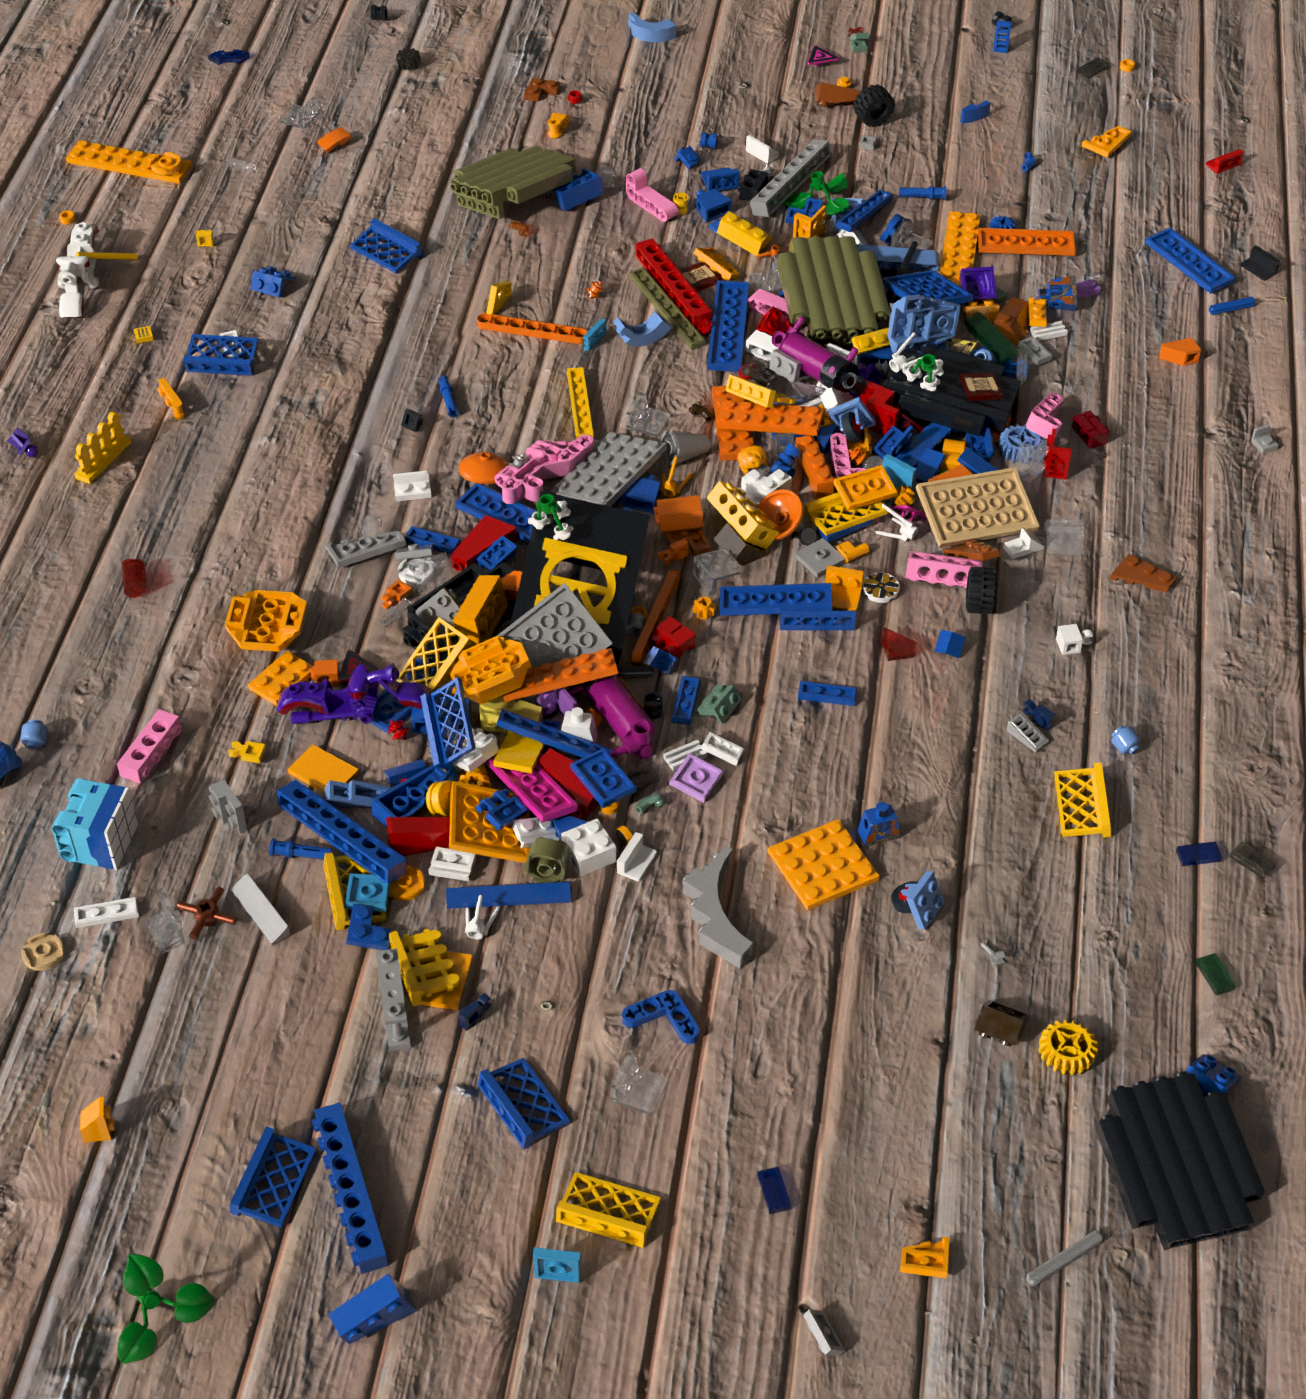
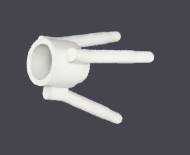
M913 332L898 351L892 355L893 359L890 360L889 365L894 372H899L917 363L918 359H922V357L915 359V356L906 359L905 356L899 355L916 333Z
M882 504L884 509L895 516L892 520L902 526L900 529L902 535L876 531V534L901 539L905 542L907 539L913 540L918 533V527L885 504Z
M482 895L478 897L475 917L472 921H470V908H466L465 933L469 938L475 940L487 936L488 930L500 910V907H496L485 926L484 921L479 918Z

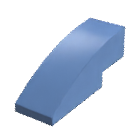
M330 780L325 786L324 800L335 807L369 808L372 807V799L389 790V786L351 780L350 783Z

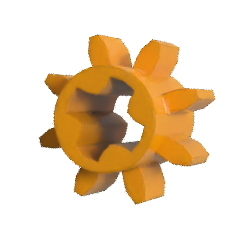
M899 486L896 489L898 493L892 501L897 506H910L914 502L913 495L915 493L908 486L905 488Z
M700 597L698 600H694L693 613H697V618L705 620L710 618V616H714L716 603H711V598Z

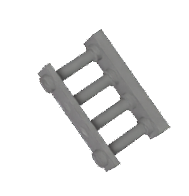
M397 948L376 951L389 1052L410 1049L411 1045Z

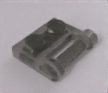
M760 358L755 359L752 364L741 368L743 376H750L755 380L756 384L767 387L780 377V375L769 369V364Z

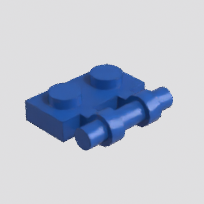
M507 789L494 792L492 797L484 798L476 806V810L479 813L488 811L485 818L498 831L511 824L513 820L524 816L528 811V808L516 796L510 799L507 797L509 796Z

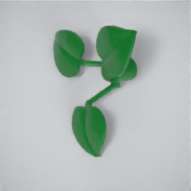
M817 171L811 174L810 195L806 192H801L783 202L788 208L802 209L805 207L807 198L813 197V188H815L817 191L823 190L829 201V204L825 205L827 206L826 213L828 215L838 214L849 208V202L845 198H837L832 201L828 193L844 191L848 187V181L844 174L841 173L826 184L823 172Z
M129 1254L123 1276V1285L125 1290L129 1294L136 1296L137 1300L142 1304L141 1311L144 1324L142 1326L138 1322H131L121 1332L117 1348L120 1362L125 1364L139 1361L148 1357L154 1351L157 1344V1336L152 1329H147L149 1325L147 1309H154L160 1302H164L176 1307L174 1315L177 1320L190 1323L199 1320L210 1310L214 1302V1296L201 1284L187 1283L177 1291V1302L166 1299L154 1289L163 1281L162 1267L155 1260L147 1256Z

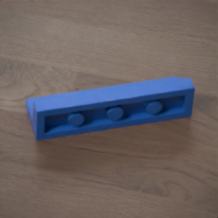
M781 611L779 614L780 630H854L856 611Z

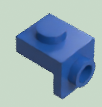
M691 146L679 149L674 159L675 161L681 159L688 169L701 161Z
M653 646L647 653V658L644 662L669 675L677 662V658L667 651Z

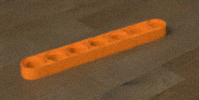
M483 313L477 317V326L480 329L575 344H584L585 339L577 336H584L587 333V330L583 328Z
M669 570L634 647L631 659L633 663H643L650 648V638L655 635V628L661 623L677 587L680 571Z

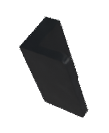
M1257 245L1252 247L1250 257L1241 262L1243 268L1263 281L1276 275L1280 265L1279 259Z

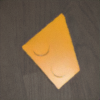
M942 1237V1241L933 1244L927 1241L917 1246L903 1247L900 1272L947 1278L950 1237Z

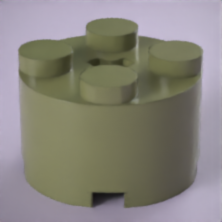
M536 838L530 847L525 863L527 875L533 876V880L537 883H556L558 880H563L570 859L567 844L564 841L549 838Z

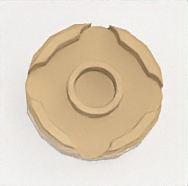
M40 933L32 936L25 942L21 954L23 962L28 968L35 971H45L52 969L62 961L65 949L63 941L59 936Z

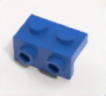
M986 427L984 434H980V436L967 433L965 438L966 446L989 463L991 456L995 454V446H992L993 434L990 433V427Z

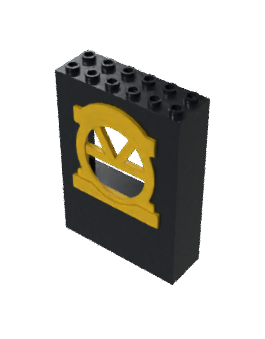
M541 491V493H540V497H541L542 495H545V494H551V495H552V493H547V492H543V491ZM553 494L556 501L567 502V508L571 510L569 516L561 518L560 521L561 524L567 523L568 526H573V530L569 538L554 540L553 536L556 535L554 528L557 526V523L554 520L553 514H546L547 518H550L551 521L543 529L538 530L533 525L510 625L551 594L549 584L561 586L566 583L572 592L578 590L585 609L612 642L606 649H612L616 666L618 667L624 646L650 515ZM561 561L603 570L607 580V587L550 574ZM587 592L605 597L596 607H593Z

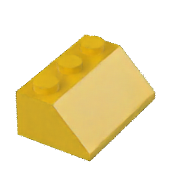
M730 211L722 217L717 230L719 235L755 256L760 254L773 238L770 234Z

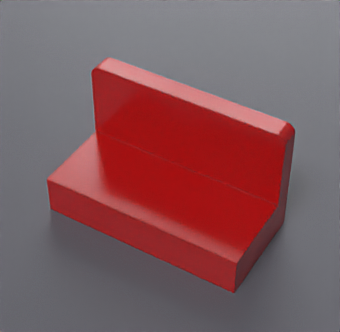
M1238 149L1206 162V165L1216 174L1241 165L1244 152Z

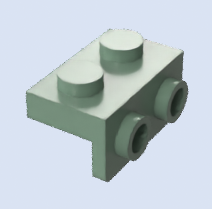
M719 684L712 689L711 693L702 701L697 710L700 715H715L718 722L723 724L742 699L734 685Z

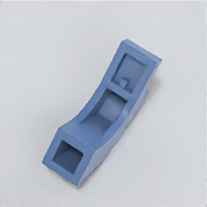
M634 12L629 13L628 26L631 28V35L635 38L647 42H665L676 38V25L669 19L654 23L646 22Z
M656 311L640 325H628L618 317L613 322L617 327L616 331L624 342L635 347L645 346L658 341L672 328L668 321Z

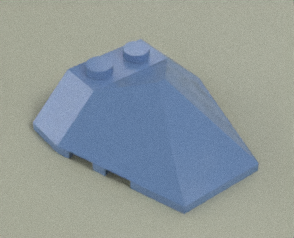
M923 295L904 296L895 302L892 306L888 329V339L892 355L898 351L913 332L916 335L906 347L915 350H921L922 346H926L927 342L931 344L935 342L937 344L954 337L961 305Z

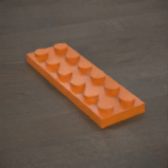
M978 228L979 253L1075 256L1074 231Z
M712 386L715 422L723 400L748 402V400L725 391L726 386ZM716 428L720 461L737 460L739 452L747 447L754 446L752 431Z
M723 400L715 426L720 429L817 436L825 412L822 407L773 404L772 408H767L753 402Z
M601 649L598 652L581 654L578 657L564 658L558 662L544 663L538 667L528 668L522 687L504 694V702L616 675L618 670L612 649Z

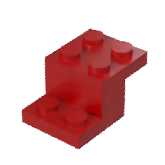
M864 379L866 387L860 393V398L876 419V425L868 429L885 435L893 425L896 428L898 427L899 409L893 407L895 392Z

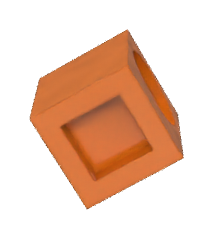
M338 660L314 661V669H311V679L315 680V683L324 682V679H328L332 687L339 686Z

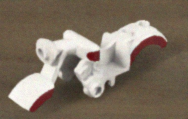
M85 222L75 224L71 233V242L67 245L68 256H61L56 260L58 268L61 269V272L58 274V287L66 291L60 297V317L83 316L84 297L78 293L76 276L82 277L83 282L88 283L90 289L99 287V278L94 276L97 259H88L87 256H76V252H95L94 239L96 233H99V229L94 224H86Z

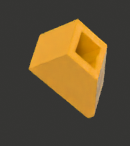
M99 1097L81 1111L80 1132L84 1143L111 1140V1131H115V1119L111 1117V1106L106 1104L104 1097Z

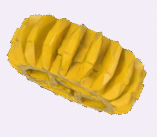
M1064 1019L1061 1024L1056 1020L1054 1025L1049 1024L1047 1029H1044L1039 1039V1053L1042 1054V1061H1047V1067L1054 1066V1072L1059 1069L1063 1075L1069 1072L1072 1076L1075 1071L1079 1074L1083 1072V1069L1088 1071L1090 1065L1095 1063L1098 1054V1041H1095V1034H1090L1089 1028L1083 1029L1082 1023L1076 1025L1074 1020L1071 1023H1067ZM1052 1042L1056 1044L1055 1047L1057 1048V1050H1055L1052 1046ZM1080 1044L1084 1048V1053L1081 1051V1047L1079 1046Z

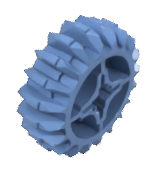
M1017 424L1016 427L1010 426V428H1005V431L1001 433L998 440L999 452H1001L1003 457H1006V460H1012V463L1018 462L1019 464L1025 463L1027 465L1028 462L1038 461L1044 454L1046 447L1045 438L1030 431L1025 425L1019 426Z

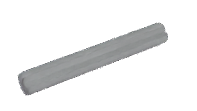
M1097 1230L1086 1235L1026 1275L1027 1282L1031 1286H1036L1102 1243V1235Z

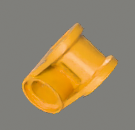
M552 113L548 120L550 129L548 135L550 138L562 136V133L568 127L569 115Z

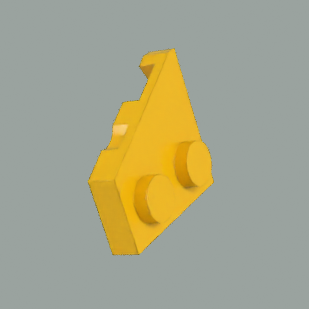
M504 281L491 285L486 314L495 315L512 294V282Z

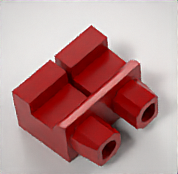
M669 616L655 628V635L650 638V645L658 648L663 646V650L680 658L683 651L686 649L692 650L696 647V634Z

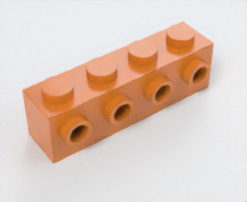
M813 435L797 437L795 447L802 453L797 459L816 500L832 495L835 477L831 475L830 466L825 462L824 453L820 452L818 441H815Z

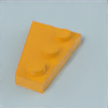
M1117 126L1105 131L1104 135H1096L1090 141H1082L1081 147L1109 157L1131 137L1132 131Z
M713 247L695 249L694 254L698 256V260L707 263L711 270L719 272L723 279L730 281L736 280L740 274L729 263L722 261L723 257L720 254L714 253L715 249Z

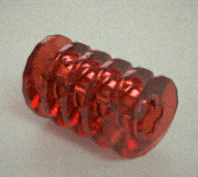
M126 559L121 564L124 593L130 598H137L147 590L145 563L141 559Z

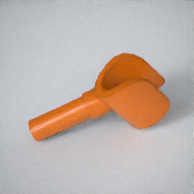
M772 245L771 251L757 254L758 258L765 256L777 258L780 254L779 246Z

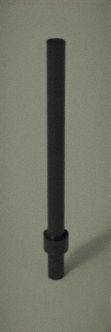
M916 241L912 242L895 276L904 274L918 246ZM889 290L886 293L888 305H890V300L894 292Z

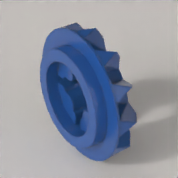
M999 215L998 217H993L990 227L1015 229V221L1012 220V217L1007 218L1006 215L1004 217Z

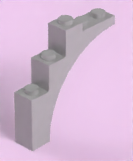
M725 846L714 855L713 860L706 864L702 871L695 868L690 874L687 873L682 881L683 894L693 899L690 906L691 919L702 925L698 932L699 944L741 969L752 956L753 942L740 934L729 922L719 901V884L724 872L732 862L733 849Z

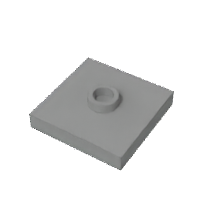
M824 538L795 552L794 556L816 578L826 574L827 565L839 567L846 563V558Z
M413 544L408 545L406 548H398L395 551V559L402 560L431 556L434 551L433 544L423 546Z

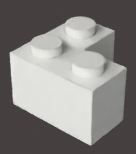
M753 469L742 477L741 488L747 493L746 496L759 504L766 495L773 491L782 489L791 491L792 477L780 469L768 477Z

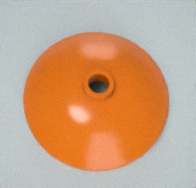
M478 452L462 459L458 470L460 475L468 481L479 484L496 483L495 476L506 466L510 465L500 455L491 452Z
M790 490L773 491L766 495L757 505V508L766 514L765 517L776 525L775 528L779 534L774 540L783 539L794 532L803 516L802 501Z

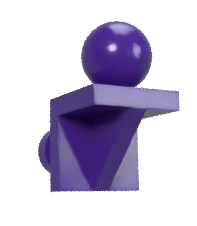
M17 427L7 442L18 449L19 455L24 450L28 457H36L39 450L37 446L29 445L32 437Z

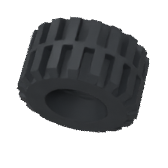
M879 84L875 86L870 85V87H865L863 91L859 92L860 94L856 96L853 108L865 125L876 127V125L880 126L883 122L885 123L888 118L890 119L891 114L894 112L895 101L883 86H879Z
M971 566L968 572L966 587L967 612L991 614L994 608L996 592L995 569Z

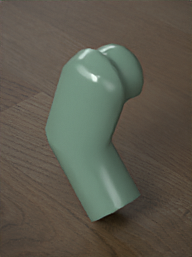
M656 793L644 797L635 806V810L639 814H643L653 803L656 807H660L665 803V800L661 797V794Z

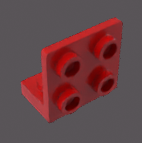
M772 306L762 316L756 330L773 336L779 331L786 334L789 327H794L795 324H791L790 318Z
M1053 428L1052 435L1048 434L1047 445L1050 446H1046L1044 458L1048 459H1044L1043 469L1046 470L1045 477L1066 480L1072 449L1054 447L1056 429Z

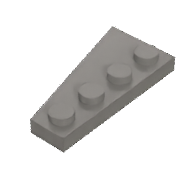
M399 531L376 534L375 538L359 537V541L354 542L342 540L340 541L341 544L337 545L325 543L327 552L338 568L346 567L349 564L364 561L406 546V541Z

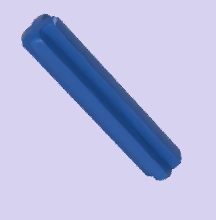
M1247 297L1210 305L1208 310L1211 315L1248 308L1255 305V299Z

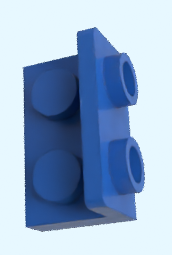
M502 535L486 551L479 555L477 558L479 567L490 571L503 561L506 563L519 549L517 545Z

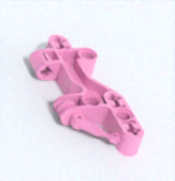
M581 435L576 440H572V442L536 441L526 450L530 460L520 469L506 466L495 476L496 484L502 488L503 502L514 504L522 497L533 502L539 501L540 493L543 491L542 480L566 476L567 473L572 472L576 465L582 462L588 453L593 451L594 438L590 435Z

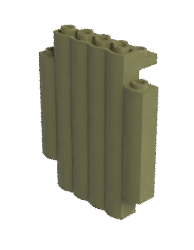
M533 146L520 152L515 148H510L454 170V178L450 179V188L452 193L457 194L458 206L501 219L504 218L503 202L508 200L519 204L572 182L573 173L576 172L575 159L570 155L564 156L559 152L553 153L551 150L542 149L539 146Z
M796 237L791 239L790 252L779 254L776 264L790 323L795 324L800 316L805 319L803 324L808 326L806 337L818 344H853L851 340L853 337L877 331V322H887L890 309L875 253L872 251L858 252L854 237Z

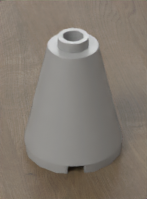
M667 430L661 438V442L666 443L667 447L662 456L665 462L670 465L673 464L675 457H678V464L705 454L711 448V440L706 435Z

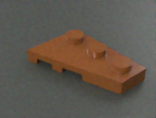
M976 539L943 549L944 556L955 554V557H968V559L984 561L1000 557L999 549L986 545L984 542H979Z
M1131 554L1125 557L1110 576V580L1116 581L1118 578L1126 580L1128 584L1133 585L1134 582L1144 584L1145 588L1168 592L1177 580L1176 576Z

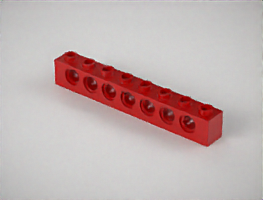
M653 238L635 243L636 258L691 324L698 329V325L703 319L711 320L713 316L712 309L705 304L704 299L697 294L696 289L692 288L689 281L676 268L674 262L668 258L666 252H663L660 245Z

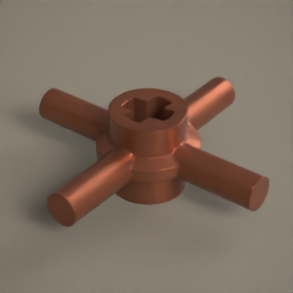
M217 887L210 900H201L197 905L182 901L177 903V909L193 913L197 921L189 934L191 939L196 940L204 926L210 927L217 921L231 925L236 924L237 917L219 912L217 903L224 892L223 888Z

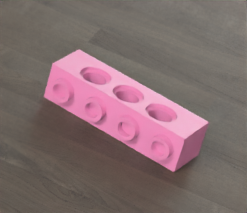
M909 551L905 578H909L912 581L923 580L932 584L944 583L948 586L958 585L966 588L969 569L971 566L982 567V561ZM926 566L929 570H922L921 568ZM946 569L948 572L941 573L939 570ZM965 572L966 575L960 576L958 573Z
M160 709L157 710L118 761L117 766L121 777L141 784L144 778L150 774L153 766L160 761L165 750L169 749L174 738L180 734L182 726L179 716Z

